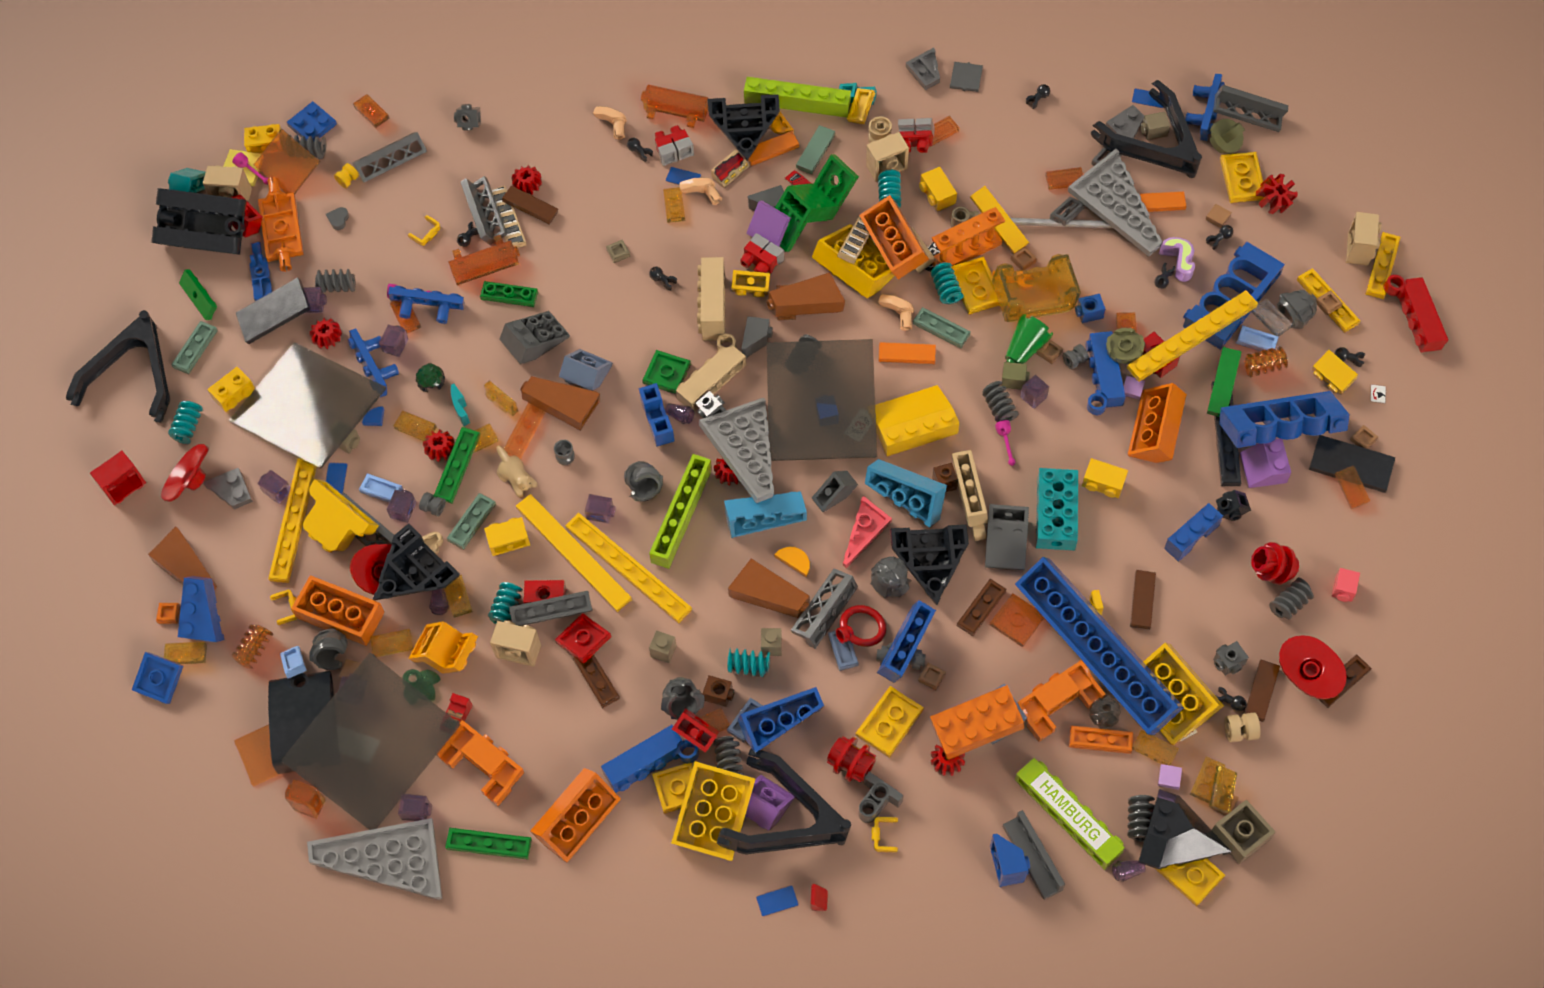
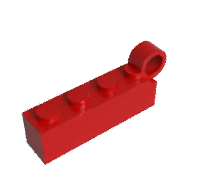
M1390 275L1383 285L1384 291L1390 296H1397L1400 300L1402 311L1406 315L1408 326L1412 330L1415 343L1419 347L1420 352L1442 350L1449 339L1423 277L1406 279L1405 281L1399 275ZM1391 283L1396 284L1398 288L1392 286Z

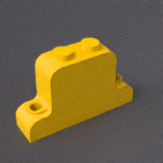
M314 479L310 485L309 492L312 498L316 500V503L305 518L303 527L309 533L308 536L311 539L322 544L321 547L325 551L330 553L332 551H345L356 535L363 537L364 534L372 535L379 526L376 522L325 480Z

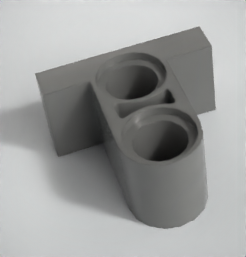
M868 772L864 778V785L869 787L870 790L859 804V818L865 823L873 822L888 802L898 808L903 802L904 795L871 772ZM882 791L885 793V796L878 798L875 796V793ZM868 807L874 812L872 814H865L863 809Z

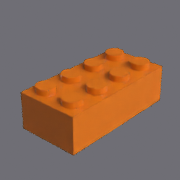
M890 195L859 215L889 269L898 280L930 260L899 206Z
M311 575L291 608L297 619L325 630L334 628L345 634L347 639L367 646L385 613L380 602L373 601Z
M1008 685L930 716L931 723L947 760L1024 729V721Z

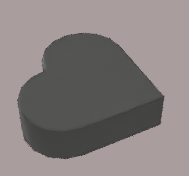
M340 207L327 213L326 217L335 230H341L346 226L345 221L348 220L349 213L346 208Z

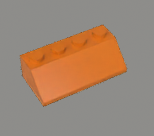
M1174 383L1142 390L1128 451L1129 457L1154 463L1173 459L1187 396Z
M584 768L530 832L544 846L567 863L621 798L596 772Z

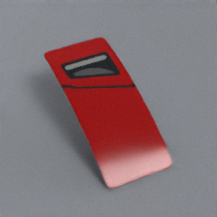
M795 170L785 177L793 185L812 184Z

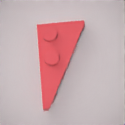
M864 496L861 499L848 548L844 556L843 566L845 568L892 522L890 516Z

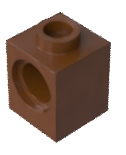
M952 462L933 467L932 479L947 485L946 492L957 489L958 478Z
M708 675L702 694L704 695V701L727 707L728 702L733 700L735 689H733L732 681ZM717 689L724 690V693L722 694H716L714 692Z

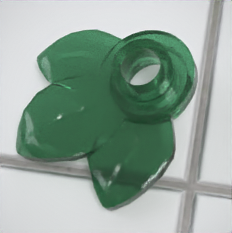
M415 669L407 670L402 677V682L405 686L403 693L405 700L411 705H414L418 698L425 701H434L435 689L433 685L441 680L440 676L432 670H423L421 672ZM415 676L417 680L415 682L409 681V677Z

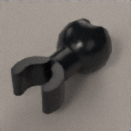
M1041 84L1038 86L1037 93L1026 98V104L1035 101L1032 104V109H1035L1041 98L1049 96L1051 90L1048 85Z
M634 137L627 141V148L632 152L637 151L641 154V159L644 162H647V157L644 154L653 156V151L650 148H643L639 139Z
M473 222L468 224L466 233H461L457 236L458 245L467 247L470 245L471 237L479 234L477 228L472 229Z
M1230 225L1221 226L1217 235H1210L1206 238V243L1216 241L1212 246L1213 250L1216 249L1222 239L1232 237L1234 233L1233 228Z
M1166 262L1162 266V274L1158 275L1154 280L1155 286L1161 289L1168 286V277L1174 274L1176 268L1173 266L1172 269L1166 271Z
M658 266L651 268L649 271L650 278L654 281L660 280L665 283L667 290L672 289V285L668 282L677 283L676 277L664 275L663 270Z
M1339 347L1335 350L1334 354L1343 362L1350 360L1358 367H1362L1364 361L1358 359L1364 358L1365 353L1363 352L1349 353V350L1345 347Z
M1218 688V692L1223 694V696H1215L1221 703H1229L1231 708L1237 712L1243 711L1246 708L1247 702L1244 697L1239 695L1233 697L1227 694L1225 688Z

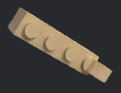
M720 335L717 339V354L713 358L707 359L699 370H695L686 382H682L677 387V400L692 413L699 408L696 402L709 391L714 395L746 366V357L736 348V341L733 335ZM723 342L732 343L729 347L721 346Z
M972 451L952 453L953 467L958 478L957 484L968 527L972 528L974 541L987 539L984 524L988 523L987 510Z

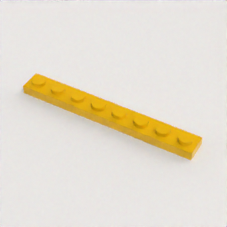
M1245 290L1128 364L1127 369L1140 382L1258 306V302Z

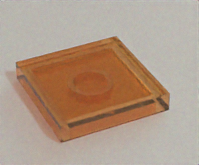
M1012 593L989 625L1023 647L1044 620V617L1035 607Z

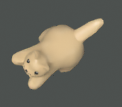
M498 445L497 451L502 461L498 466L497 475L501 481H509L518 497H523L524 491L529 490L531 487H537L538 483L524 470L523 462L519 457L509 456Z

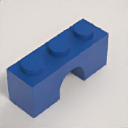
M657 383L638 388L640 400L656 447L675 442L673 429L669 417L666 415Z
M1208 503L1167 539L1164 549L1179 562L1192 551L1194 545L1202 536L1206 538L1220 526L1223 515Z

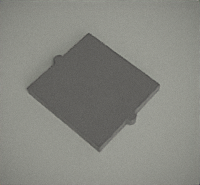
M954 62L950 88L978 92L983 65L970 64V62Z

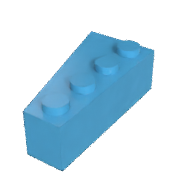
M880 459L867 467L865 478L867 486L882 496L892 499L898 507L902 506L907 509L910 515L923 520L924 524L929 528L940 520L947 485Z
M801 491L775 494L772 498L756 503L752 497L724 501L726 520L731 538L807 520V511Z

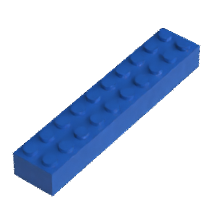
M1042 557L1015 583L1018 589L1148 735L1158 733L1184 709L1183 705L1051 559Z

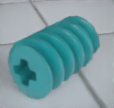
M891 169L879 174L878 193L879 202L890 195L900 208L901 173L899 171Z
M948 262L936 265L931 270V277L940 296V301L944 304H953L960 301L964 295L961 292L959 282L956 280L957 277L954 274V269L951 268L952 264Z
M191 401L180 402L171 423V428L168 431L169 436L179 443L190 444L191 440L189 438L193 437L191 431L196 430L194 426L198 424L196 418L201 417L199 412L203 411V407Z
M500 583L499 590L496 592L497 597L494 598V604L491 605V611L488 613L489 619L494 624H497V621L512 620L509 614V607L519 605V602L515 599H521L522 596L517 592H522L523 589L513 583Z
M731 648L729 649L727 661L729 673H732L734 668L736 674H740L742 669L744 675H748L750 670L752 676H756L758 671L760 677H764L765 673H768L770 652L767 653L766 657H763L762 651L759 652L758 656H755L754 650L751 651L750 655H747L746 649L743 650L742 654H739L738 648L735 649L734 653H731Z

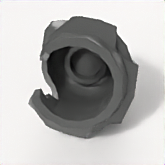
M1305 290L1283 293L1279 296L1277 308L1280 314H1284L1285 309L1290 313L1293 320L1289 324L1291 328L1302 329L1316 314V297Z
M638 461L629 465L624 472L625 484L632 490L629 497H632L634 501H648L660 493L663 486V476L653 465L644 461Z
M894 556L886 557L879 560L871 569L872 581L870 584L883 597H901L909 590V583L912 580L907 578L908 569L904 565L903 560Z
M334 628L319 631L312 641L313 645L309 652V661L314 662L318 668L325 670L341 668L342 662L335 659L338 654L341 653L342 655L346 651L348 646L346 635Z
M677 677L670 680L663 690L661 710L670 715L671 719L678 720L685 708L696 714L704 707V695L700 689L698 690L691 679Z

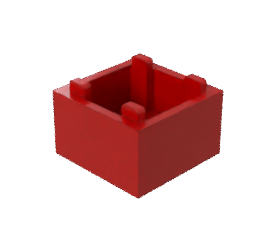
M123 450L90 472V475L113 505L124 501V498L137 489H141L146 484V481Z

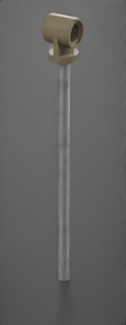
M965 207L955 208L952 211L951 228L979 215V211L970 212ZM1011 218L1015 225L1113 228L1105 221L1071 220L1066 226H1063L1062 222L1057 223L1056 219Z

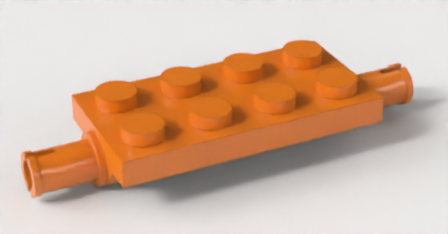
M270 177L267 180L269 186L268 195L265 198L258 199L260 214L263 216L261 225L265 254L268 262L279 260L280 270L286 272V266L288 271L292 269L291 257L304 255L294 192L286 194L280 190L277 177H273L274 183H272Z

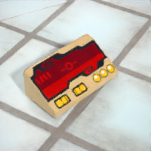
M734 150L711 170L712 179L725 188L749 167V164L737 150Z

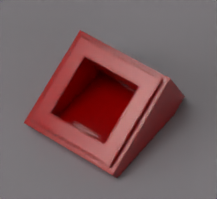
M812 884L811 909L814 911H826L828 891L817 884Z

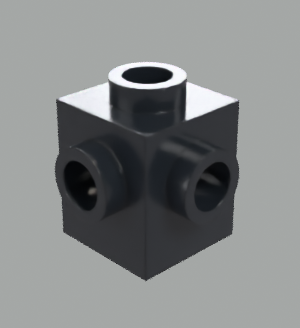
M1237 490L1228 491L1222 494V497L1216 499L1217 511L1223 515V518L1230 521L1239 520L1242 515L1251 511L1246 493Z

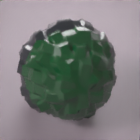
M432 363L419 368L415 379L418 383V388L427 393V388L437 387L440 390L445 382L442 368Z

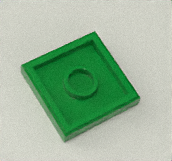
M656 350L642 383L645 385L657 383L659 389L676 394L677 387L684 381L691 366V360Z

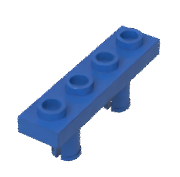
M1215 73L1213 84L1210 87L1194 85L1193 88L1194 97L1208 98V102L1203 115L1187 112L1185 120L1187 124L1201 126L1200 140L1208 141L1209 134H1211L1210 128L1213 125L1212 122L1217 118V113L1213 112L1214 100L1217 91L1222 85H1225V82H1222V74Z
M403 286L389 287V298L392 301L401 302L399 316L404 319H410L413 303L438 307L436 321L441 324H447L450 308L464 310V297L456 293L447 295L439 291L425 292L419 288L411 290Z
M356 328L350 330L349 346L351 349H355L356 359L359 364H363L365 376L370 377L373 391H377L380 398L386 396L387 384L384 380L399 375L396 364L379 369L371 357L370 351L384 347L381 336L364 341Z

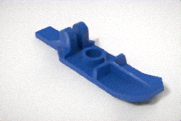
M261 242L251 243L252 255H250L251 262L249 266L255 301L272 292L269 264L262 255Z

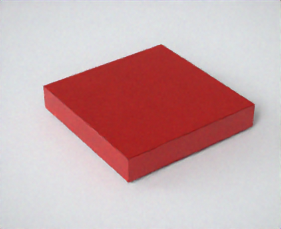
M582 613L555 639V642L584 664L612 636L610 632Z

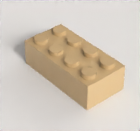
M724 257L701 258V265H698L699 281L697 286L699 297H697L698 333L702 334L703 341H715L720 335L725 334Z

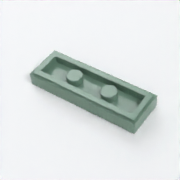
M819 125L798 160L796 168L813 174L832 142L835 131Z
M923 307L913 320V324L959 348L963 347L971 335V331Z
M200 321L171 364L172 367L190 374L217 333V328Z
M479 493L451 531L447 541L464 550L495 507L496 502Z

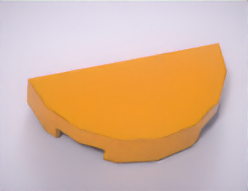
M779 112L769 128L779 135L790 131L794 133L792 126L783 114Z
M785 547L774 554L775 558L807 577L810 571V561L803 550L796 547Z

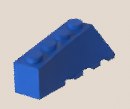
M817 687L742 713L737 720L744 738L756 753L810 715L819 712L824 704Z

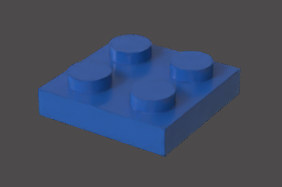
M312 101L289 119L287 125L300 137L305 136L306 141L309 136H312L313 141H315V137L321 138L335 127L337 122Z
M145 652L132 690L165 704H170L183 665L153 653Z

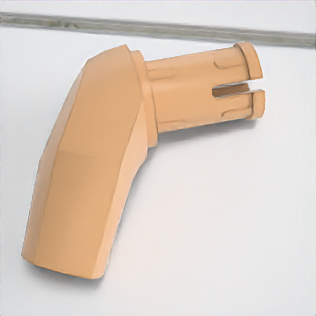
M597 106L593 112L594 116L598 119L609 121L613 125L614 139L622 140L625 138L624 124L627 122L625 115L610 107Z
M692 178L680 182V190L684 194L692 192L706 193L712 205L722 201V197L715 189V182L710 178Z
M882 294L878 301L882 307L896 311L900 315V329L904 331L912 329L911 314L914 312L912 304L897 296Z

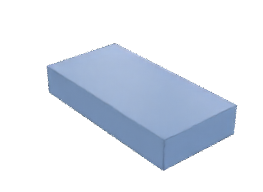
M1242 325L1236 344L1273 355L1279 337Z
M368 473L359 488V491L363 494L394 505L403 490L402 485Z
M299 646L280 653L283 668L288 679L307 671Z

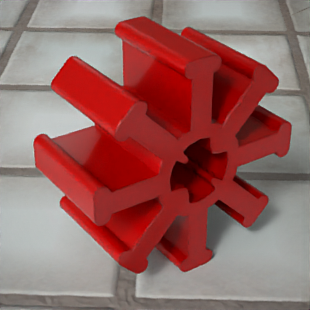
M1281 173L1276 178L1273 175L1268 176L1256 191V196L1264 197L1258 203L1261 208L1270 203V210L1268 211L1270 214H1274L1278 210H1280V213H1283L1293 204L1292 201L1298 196L1297 191H1289L1295 185L1293 180L1284 185L1285 175Z

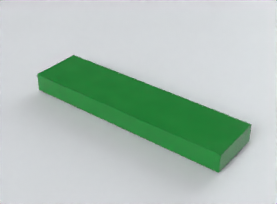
M1226 347L1222 348L1207 414L1220 417L1221 407L1229 406L1242 351Z
M461 427L435 490L434 497H441L446 502L453 503L481 435L480 432Z
M449 827L445 848L446 850L528 860L532 838Z

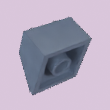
M579 349L564 356L559 377L565 379V382L569 384H577L583 389L593 391L600 387L613 362Z

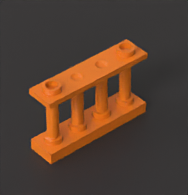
M994 207L933 236L932 241L940 251L939 254L934 255L936 261L932 263L933 267L945 262L951 263L952 266L964 263L1002 245V239L995 231V227L1004 223L1005 219L998 209Z

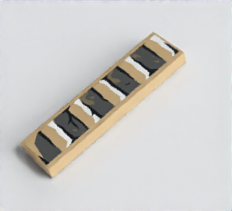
M506 186L492 189L507 231V235L504 237L509 251L526 246L527 244L514 208L502 202V197L507 192Z
M860 216L837 256L852 264L856 262L870 236Z

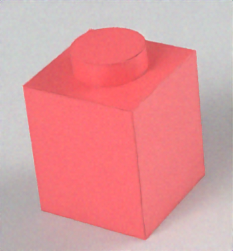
M1340 568L1335 577L1332 597L1343 602H1352L1357 592L1360 573Z

